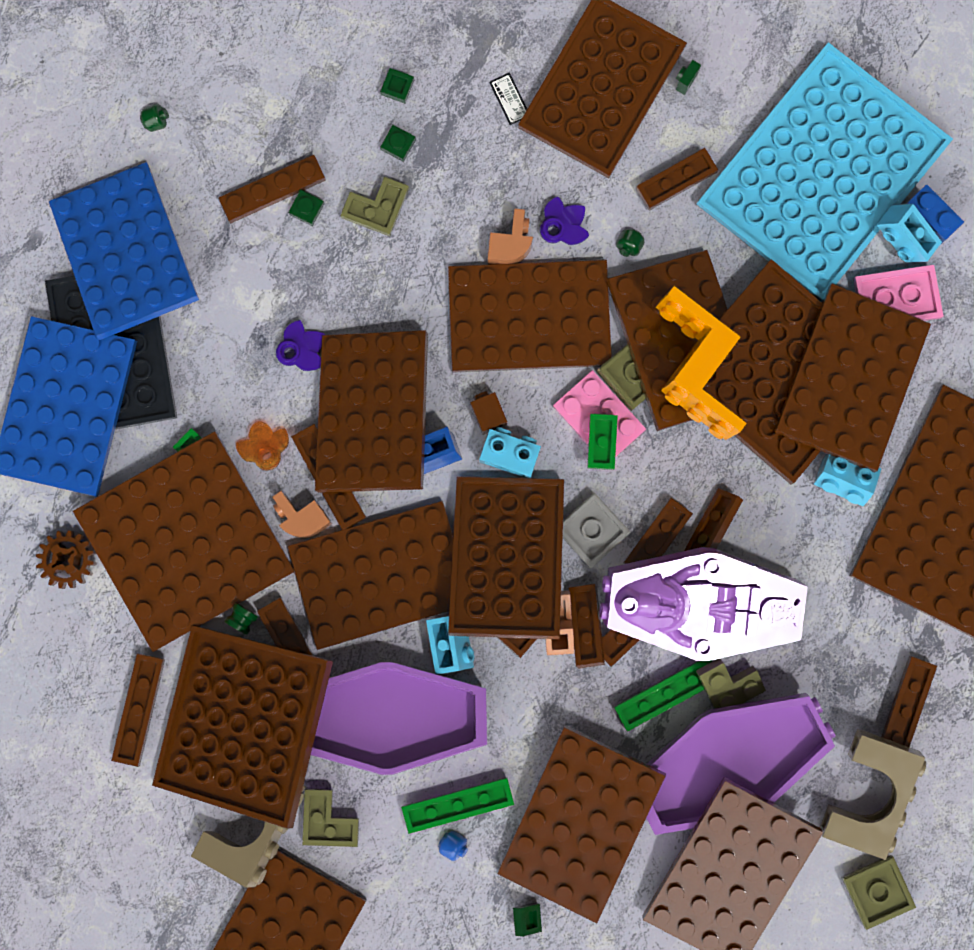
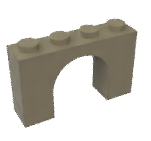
M857 728L848 755L852 761L879 770L890 778L892 785L890 799L881 810L869 815L855 814L828 804L820 828L823 831V838L886 860L888 853H892L895 849L897 842L896 832L898 827L902 828L907 816L905 809L908 802H912L916 795L915 784L918 776L922 777L925 772L926 761H924L925 757L919 750Z
M301 793V797H300V801H299V806H300V804L302 803L303 798H304V794H303V793ZM265 822L260 836L247 846H240L214 831H203L191 857L245 888L256 887V885L263 881L267 872L265 867L269 859L276 855L279 849V844L277 843L281 835L285 834L288 829Z

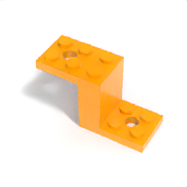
M674 286L661 299L656 308L660 310L659 313L664 319L670 322L674 321L682 327L681 331L686 336L693 339L696 338L698 341L661 391L666 394L665 398L675 406L680 405L687 410V415L692 420L698 423L702 422L708 426V431L714 437L727 440L740 433L747 423L704 391L703 387L740 339V336Z

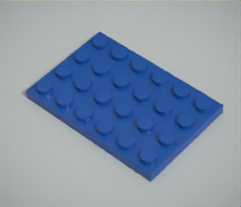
M147 162L48 201L98 340L199 300Z
M31 316L0 434V475L98 497L137 341L116 335L98 340L94 330Z

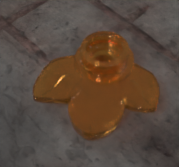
M256 421L250 428L249 439L238 441L236 449L244 461L255 462L261 470L269 471L279 465L281 453L288 447L289 436L285 428L273 432L266 423ZM267 453L271 454L269 459L263 460L264 455Z

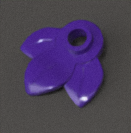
M555 197L547 203L544 209L545 220L540 226L541 237L546 242L554 244L562 241L568 245H577L589 237L588 231L580 226L585 216V206L570 205L564 207L559 197ZM550 227L557 228L558 233L555 235H551L548 232V229Z
M300 320L289 324L284 330V341L277 346V359L285 366L296 365L303 371H313L321 368V357L317 353L322 349V335L325 334L318 331L305 332ZM288 349H293L295 352L291 358L285 356V352Z

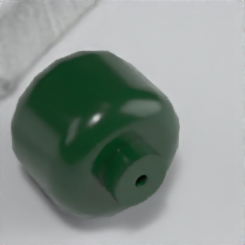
M157 103L143 108L140 115L142 125L150 132L164 129L167 125L166 119L169 118L168 111Z
M635 229L623 230L616 241V247L620 249V254L625 257L629 255L638 256L645 244L644 237Z

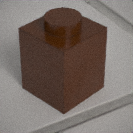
M484 391L473 397L474 401L470 402V405L483 435L487 434L489 429L496 430V427L501 428L507 425L508 421L495 392L489 394L488 391Z

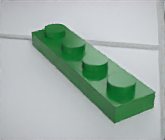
M698 660L614 706L626 731L634 729L705 690L696 670L713 662V660Z
M506 777L404 805L401 808L408 834L513 806L514 800L508 778Z

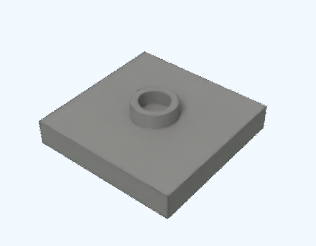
M595 493L563 520V539L590 569L631 533Z

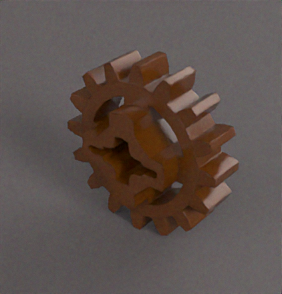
M68 530L66 536L62 531H57L56 539L48 535L47 540L49 544L39 545L44 551L43 554H36L37 558L42 559V563L36 565V568L44 569L40 577L43 579L50 577L48 582L50 586H54L58 582V588L65 589L68 583V586L74 589L76 588V581L80 584L86 583L84 575H93L89 567L97 565V562L91 561V557L96 555V552L88 549L91 546L90 541L82 542L84 535L78 534L74 538V531ZM72 542L76 544V546H72L71 548L67 549L66 546L62 543ZM53 553L52 561L50 562V555ZM64 555H70L68 558L69 565L63 564L65 561ZM81 557H83L82 567H80ZM65 570L71 577L62 578L57 574Z

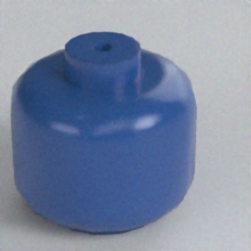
M453 830L448 833L446 832L438 846L440 854L451 861H456L459 857L463 858L468 851V848L465 847L467 838Z

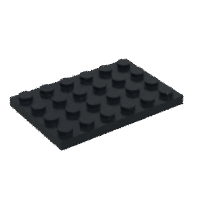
M75 276L46 280L45 285L51 321L93 330ZM161 316L114 334L137 341L115 430L177 419Z

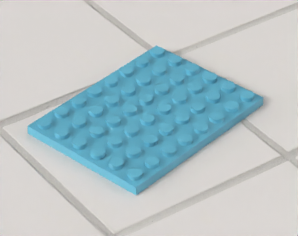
M828 42L696 205L766 260L770 261L772 259L822 302L828 287L831 284L836 285L879 232L880 229L876 224L891 205H900L953 138Z

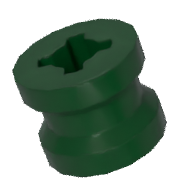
M235 603L231 616H227L224 622L241 633L248 635L250 632L249 626L259 616L244 606Z

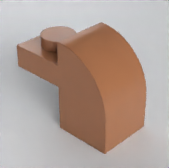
M514 209L512 235L490 232L488 265L517 264L528 256L532 247L533 237L523 236V234H528L530 219L524 218V209Z
M280 491L273 496L276 502L273 505L274 509L281 518L287 517V520L279 526L292 536L310 538L332 525L328 516L315 500L300 511H297L284 492Z
M569 590L561 591L560 639H545L547 655L574 654Z

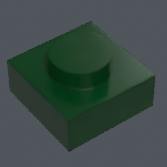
M692 60L688 67L683 65L676 77V80L679 81L676 88L678 92L683 95L687 93L699 74L701 64Z
M389 68L380 91L381 95L406 104L414 83V76Z
M392 125L380 149L404 162L416 141V137Z
M300 189L288 213L290 216L313 227L325 203L323 200Z
M530 903L513 908L515 936L524 937L542 932L539 903Z

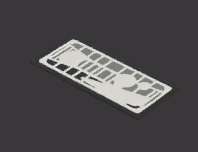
M508 73L490 81L489 83L509 125L521 121L527 107L511 74Z

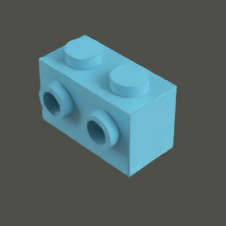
M914 204L891 205L876 224L882 231L883 237L892 244L898 256L905 262H927L942 243Z
M496 427L495 431L489 429L479 462L524 478H531L541 446L536 445L537 440L527 436H522L521 439L512 437L511 431ZM499 444L503 449L497 451L493 447ZM526 453L528 458L521 459L519 454Z
M826 454L822 459L814 485L826 492L843 497L853 504L864 506L874 494L882 469L879 468L874 473L868 468H862L849 463L841 457Z
M449 616L426 620L435 674L474 668L473 661L475 656L470 646L469 637L449 636Z

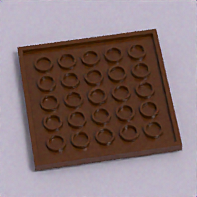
M771 259L719 319V321L738 334L740 339L703 387V390L747 423L742 431L734 436L792 485L816 458L820 450L778 434L774 430L822 302Z
M216 431L72 511L152 652L190 632L192 625L198 627L232 608L235 603H241L295 572Z
M192 625L152 786L280 827L293 828L333 661Z

